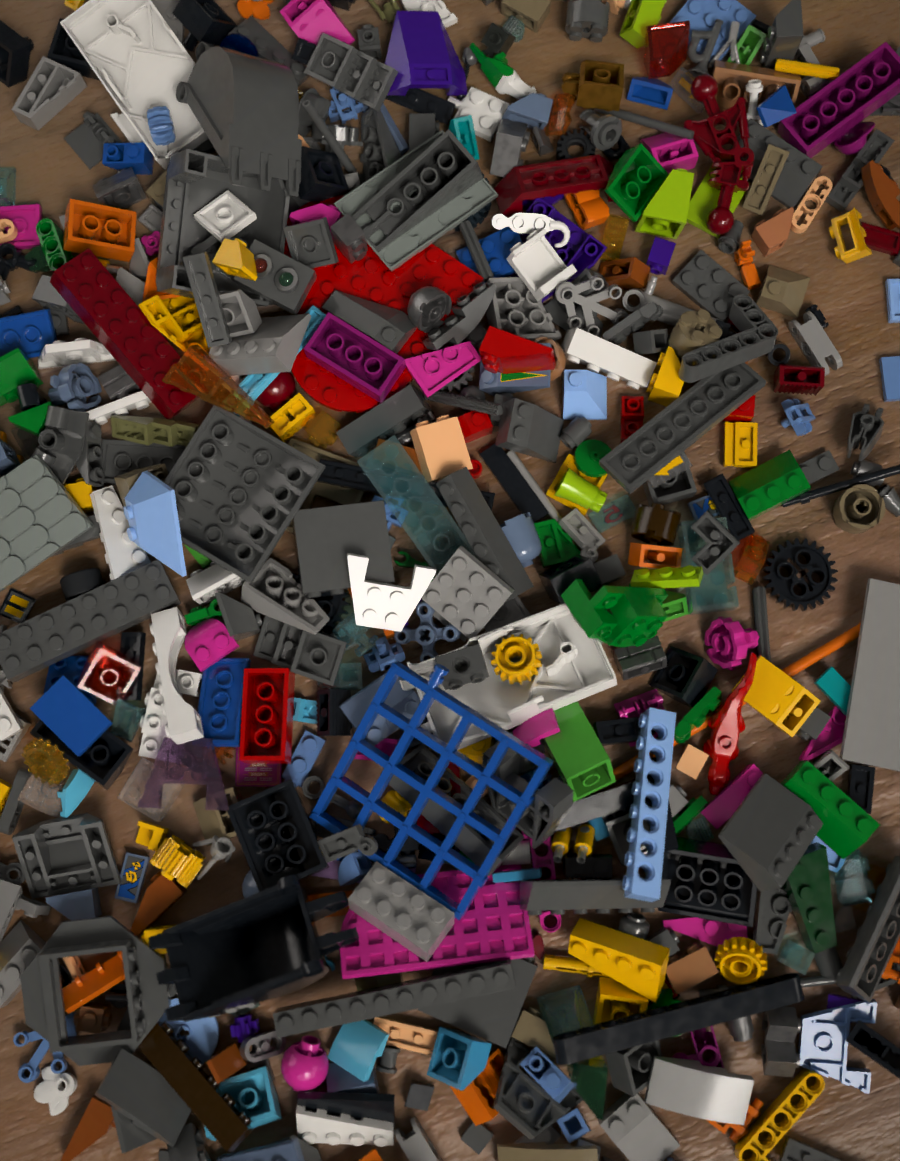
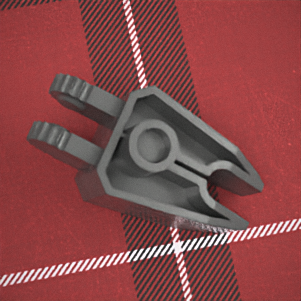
M864 404L861 412L853 414L846 448L847 458H850L853 450L858 448L861 450L860 462L870 454L882 434L884 421L881 418L883 408L879 407L874 416L868 414L870 405Z

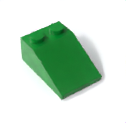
M640 143L626 150L616 163L605 192L634 223L641 216L669 174Z

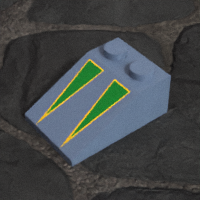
M539 343L551 348L550 343ZM481 360L479 390L495 396V394L500 395L502 392L512 394L550 388L551 370L511 374L497 372L495 374L487 371Z

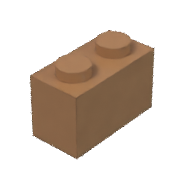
M695 943L685 948L686 953L680 956L673 954L669 957L666 977L676 994L719 973L706 946Z

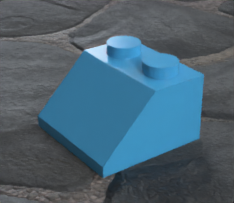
M439 1027L427 1075L463 1091L486 1068L492 1043L457 1029Z

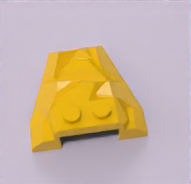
M155 295L138 305L152 326L206 371L212 369L206 362L210 348H208L194 298L180 296L161 300L158 295Z

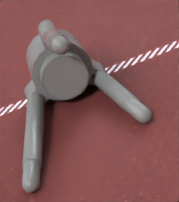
M214 835L210 839L192 844L193 847H199L212 843L210 847L212 859L197 875V880H200L216 861L225 858L224 861L226 863L229 862L232 853L236 850L230 839L226 837L218 838L217 835Z

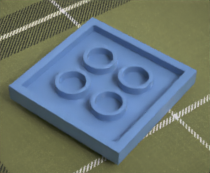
M688 0L666 26V31L688 48L692 30L711 31L716 23L715 20H722L724 23L721 26L709 60L710 62L728 41L731 22L736 21L740 23L737 36L738 41L747 26L756 19V15L737 0ZM700 39L696 49L697 54L704 52L707 39ZM730 46L719 57V61H721L730 51Z

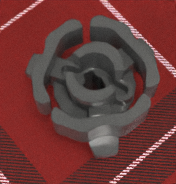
M312 124V138H314V141L326 144L325 151L334 153L317 126ZM326 124L343 150L345 145L363 146V141H358L359 128L347 125Z

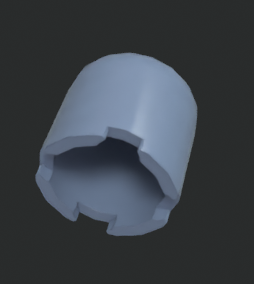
M530 512L506 520L500 525L523 568L534 564L532 559L538 557L542 550L541 541Z

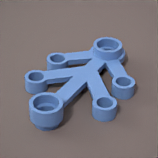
M76 1010L69 1015L65 1014L68 1037L77 1036L76 1026L74 1025ZM21 1031L16 1033L13 1038V1042L17 1047L43 1039L30 1061L23 1064L18 1070V1077L24 1083H30L39 1077V1064L49 1050V1042L36 1031ZM20 1035L24 1036V1043H21L19 1041ZM61 1051L53 1052L54 1060L51 1063V1070L56 1074L62 1073L67 1069V1061L64 1059V1054ZM58 1061L62 1063L61 1070L56 1067ZM25 1069L30 1071L29 1077L24 1075Z

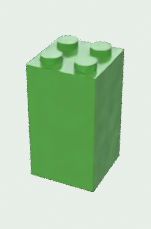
M578 701L555 710L561 732L545 737L542 741L562 781L574 791L573 801L575 802L616 782L610 758Z

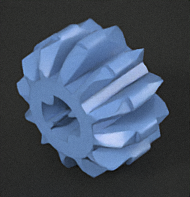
M166 106L148 109L147 119L153 142L157 146L169 145V143L175 142V129L169 109Z

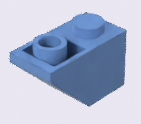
M537 1046L520 1063L531 1077L558 1103L576 1085Z

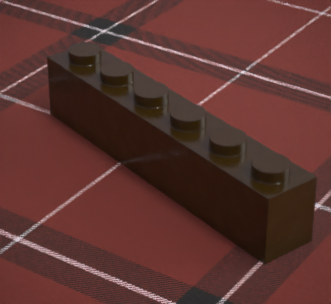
M158 1021L138 1048L225 1151L233 1152L254 1130L250 1125L252 1122L251 1118L244 1111L239 1112L234 1106L236 1101L227 1092L223 1094L218 1088L220 1083L217 1084L213 1075L210 1074L208 1076L203 1070L205 1065L196 1056L193 1058L187 1052L190 1049L182 1039L177 1040L174 1037V1029L166 1021L163 1023Z

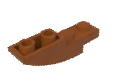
M871 160L861 168L862 180L868 199L875 213L888 230L896 227L900 230V201L896 199L900 194L898 184L884 173L880 164Z

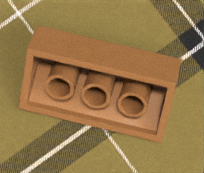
M715 60L711 75L718 83V92L715 98L721 112L733 107L739 97H744L746 99V113H748L750 93L746 91V85L749 80L758 79L762 81L763 91L758 93L757 107L782 85H786L795 106L801 84V77L798 74Z

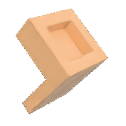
M685 744L676 769L688 775L690 779L696 780L709 755L690 744Z

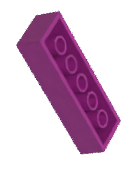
M887 42L883 43L796 108L797 113L781 120L778 127L779 135L787 143L812 158L900 93V57Z

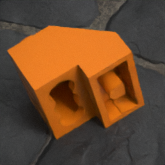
M499 1048L489 1053L486 1068L463 1091L450 1086L475 1126L494 1119L499 1113L493 1108L504 1055Z

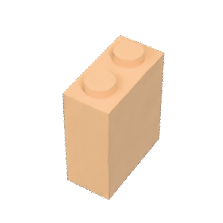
M444 415L436 418L437 422L429 424L428 420L415 424L416 428L410 431L425 483L445 478L449 474L465 467L468 470L473 469L457 416L449 418V415Z

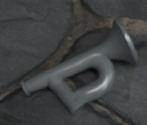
M720 19L715 20L716 23L711 31L692 30L687 53L690 60L698 64L688 69L687 75L693 79L701 74H709L708 63L721 26L724 23ZM700 39H707L704 52L697 54L696 49Z

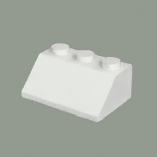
M211 562L210 567L205 570L199 569L190 574L191 577L186 580L193 600L201 606H205L216 599L215 593L220 592L225 595L245 582L244 579L214 562Z

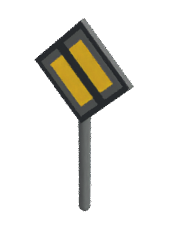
M10 589L0 608V615L19 624L25 622L36 599Z

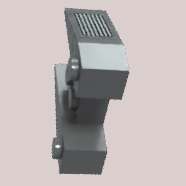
M500 741L483 753L484 768H486ZM509 747L494 775L524 793L528 782L524 778L519 777L520 754ZM556 777L539 791H536L534 801L529 808H526L516 827L532 838L533 849H536L554 834L572 808L574 791L569 785L562 783ZM487 786L493 809L508 820L517 804Z

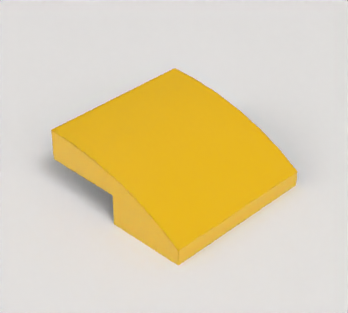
M568 454L546 495L573 510L577 508L585 516L588 509L569 500L554 496L560 481L567 469L570 468L586 481L599 487L600 490L608 474L602 477H589L578 470L574 462V456Z

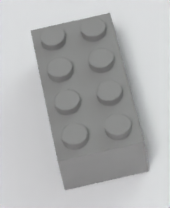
M377 861L348 898L351 911L426 962H428L455 922V913Z

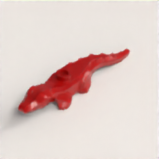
M753 652L750 654L746 673L740 683L729 694L721 710L714 711L708 719V725L711 727L712 732L710 739H707L704 743L702 750L712 758V764L709 767L707 776L711 795H719L723 787L730 779L729 762L736 759L739 755V733L745 730L741 708L744 698L752 685L757 657Z

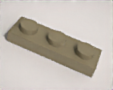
M773 144L768 145L742 208L759 215L764 214L790 151Z

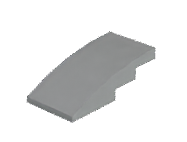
M654 1056L644 1102L668 1111L696 1118L744 1125L754 1079L751 1075L728 1073L725 1068L702 1066L700 1061Z

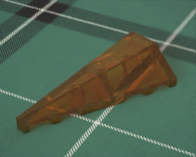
M198 344L190 346L179 362L173 364L162 379L166 384L174 385L184 392L192 393L200 397V399L226 411L239 414L244 419L263 425L264 428L268 429L275 422Z

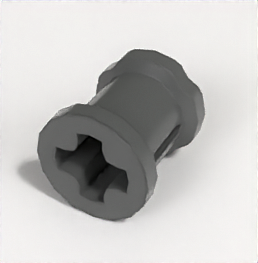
M385 1045L376 1070L383 1073H397L395 1065L397 1054L400 1053L401 1048Z

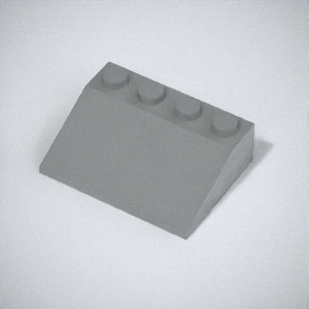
M308 313L261 318L262 324L254 333L232 337V342L229 344L211 347L206 362L220 376L291 372L311 315Z

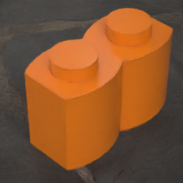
M599 190L564 194L566 203L573 211L575 220L582 230L603 224L610 216L609 207L600 197Z

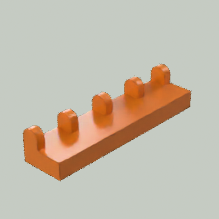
M116 951L117 955L103 964L100 962L96 963L95 969L82 977L75 976L74 982L62 988L64 1009L67 1014L72 1013L125 979L122 951Z

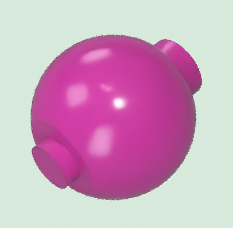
M305 1035L301 1041L292 1044L285 1051L281 1061L282 1076L286 1083L296 1092L309 1091L318 1087L326 1078L329 1069L328 1056L320 1046V1040L311 1035Z

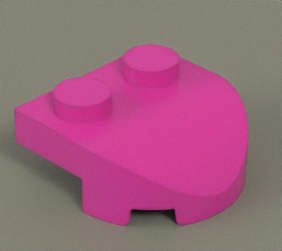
M206 619L197 623L188 631L184 642L186 651L201 672L240 647L235 639L229 636L226 626L216 619Z

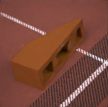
M159 871L150 879L152 884L146 889L130 930L137 937L144 933V930H147L187 892L185 887L176 881L177 878L171 881Z
M95 1095L92 1097L60 1161H71L106 1134L112 1127L116 1128L109 1103Z

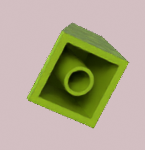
M673 169L643 211L635 227V232L677 239L687 223L694 173L688 172L685 169Z

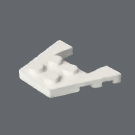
M347 553L356 625L401 632L436 574V569L415 565L410 587L364 580L369 560L368 556Z

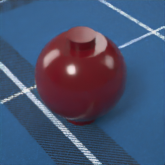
M281 372L256 400L263 406L270 407L272 413H275L295 395L296 382L292 373Z

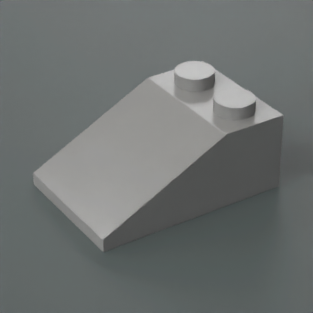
M625 1093L597 1117L600 1126L629 1161H663L680 1146L648 1104L644 1102L639 1093L634 1097Z

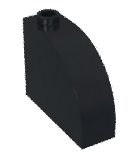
M858 1020L845 1041L900 1079V1048Z

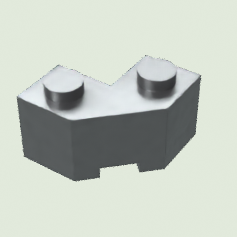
M783 1006L764 1012L762 1030H765V1045L761 1044V1058L764 1075L793 1077L795 1069L799 1068L800 1056L799 1053L795 1052L794 1041L796 1034L801 1031V1019L797 1018L795 1007Z

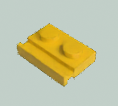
M724 423L723 467H757L758 423Z

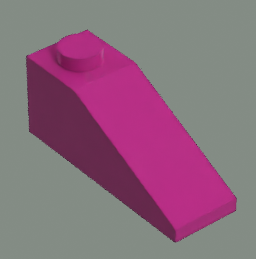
M748 764L700 813L718 829L732 817L763 773L755 764Z

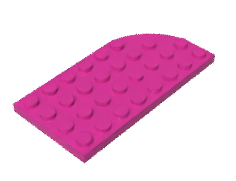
M521 864L500 865L494 872L520 870ZM461 870L438 872L431 885L457 903H460L473 879ZM419 874L418 876L423 878L425 874ZM492 874L490 876L487 875L489 877L482 888L480 887L464 917L460 920L455 918L454 925L428 962L349 909L342 923L341 931L355 928L356 926L359 940L340 948L342 979L534 957L529 915L526 910L520 909L519 881L494 883Z

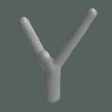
M731 22L728 41L709 62L708 68L713 66L715 60H718L729 46L730 60L732 62L735 60L736 63L740 64L736 45L740 26L739 22Z

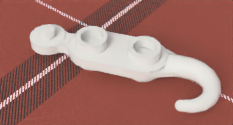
M514 213L509 218L503 214H495L491 220V224L495 229L500 230L508 226L516 233L531 234L535 230L540 232L543 229H546L547 232L561 230L564 237L560 243L554 245L555 248L565 246L570 239V230L564 222L555 221L543 214Z

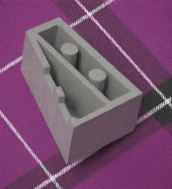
M42 56L14 104L12 111L21 123L39 131L81 93L87 85L79 72Z

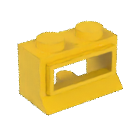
M855 208L848 213L831 219L832 226L829 227L832 239L836 238L838 245L834 247L835 254L838 259H841L846 264L872 254L865 243V229L860 225L859 219L862 218V215ZM846 224H849L855 248L848 251L846 250L840 228Z

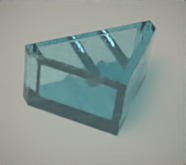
M118 699L111 733L132 742L140 726L141 716L146 713V709L126 700Z

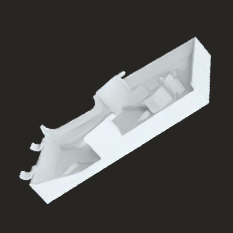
M89 0L60 22L120 110L151 151L155 160L165 170L168 168L172 155L186 148L194 150L208 139L189 105L178 102L176 98L178 84L180 82H188L195 62L151 0ZM157 106H166L169 109L175 129V142L164 146H157L153 142L147 119L148 109Z
M563 603L469 639L467 644L453 651L479 644L483 652L489 677L480 683L464 684L456 690H445L443 684H439L438 687L504 730H508L551 708L555 711L616 686L617 680L601 643L593 638H588L585 631L571 615L568 607ZM511 634L515 637L523 634L525 639L532 638L533 644H538V651L542 654V658L539 659L542 667H537L538 675H533L530 682L528 680L523 681L522 685L519 682H514L513 685H510L507 679L503 682L500 675L496 676L494 672L496 667H493L491 661L494 660L491 653L497 650L495 645L500 644L502 638H510ZM516 656L511 662H519L522 657ZM434 657L420 663L407 662L409 669L429 681L431 672L435 671L436 660ZM468 666L460 667L458 672L466 671ZM399 680L402 690L408 691L416 688L420 701L425 695L423 691L406 680ZM434 700L426 715L428 722L422 724L421 727L430 733L433 732L434 736L448 744L462 716ZM471 724L457 750L489 738L491 735L476 725Z

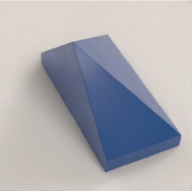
M632 77L626 100L668 110L674 88L656 77Z
M782 85L756 108L764 128L797 113L786 85Z

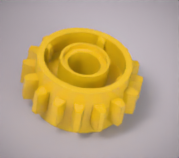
M511 634L510 638H502V642L495 645L497 650L491 653L494 658L491 664L493 667H496L494 672L496 676L500 675L503 682L507 679L510 685H513L514 682H519L522 685L523 681L528 680L530 682L533 675H538L537 667H542V663L539 660L542 658V654L538 651V644H533L532 638L525 639L523 634H520L519 637ZM516 656L522 657L519 662H511Z
M746 937L725 939L723 945L719 944L717 951H715V966L720 969L719 974L723 975L728 981L736 984H750L757 982L759 977H764L768 963L767 953H764L763 947L759 946L754 940Z

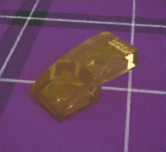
M610 214L601 242L607 249L599 258L600 260L612 261L620 259L630 219Z

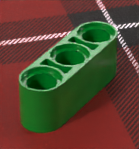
M49 218L40 220L36 226V232L48 266L54 272L73 259L70 251L63 250V230Z

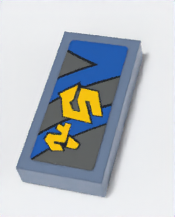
M126 852L120 874L121 883L117 885L114 898L132 903L139 902L150 857Z

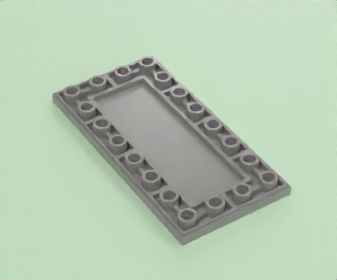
M870 578L867 581L840 758L845 761L900 772V584Z

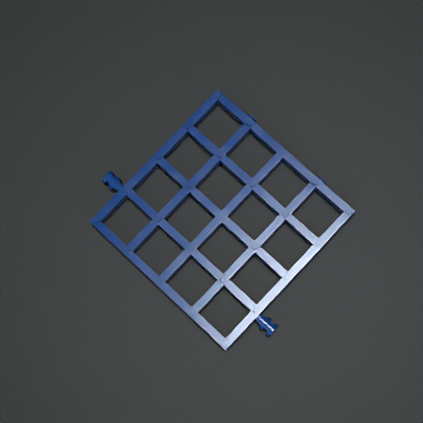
M397 661L392 663L309 817L333 834L347 829L348 827L325 812L336 790L340 788L364 805L353 826L361 824L362 829H364L373 811L400 829L387 853H384L378 849L376 853L366 857L375 863L377 861L455 913V918L460 920L464 917L480 887L482 888L489 878L487 875L526 808H529L534 801V794L551 767L553 760L438 687L439 684L443 683L444 675L446 676L449 672L445 666L436 664L434 667L435 671L431 672L430 680L428 681ZM398 677L403 678L425 693L411 720L384 703ZM434 700L462 716L448 744L421 727ZM378 714L404 730L391 757L364 740ZM471 724L476 725L500 741L486 768L457 751ZM414 737L441 754L427 781L400 764ZM509 747L539 766L524 793L494 775ZM358 751L384 768L371 793L345 777ZM450 761L479 779L465 805H462L436 788ZM393 775L420 792L407 817L380 800ZM487 786L517 804L502 831L473 812ZM429 799L457 816L443 842L416 825ZM466 823L495 842L481 867L452 849ZM408 836H411L436 853L423 878L395 860ZM341 857V858L336 859V860L342 861V860L344 859V857ZM445 860L473 879L460 903H457L431 885Z

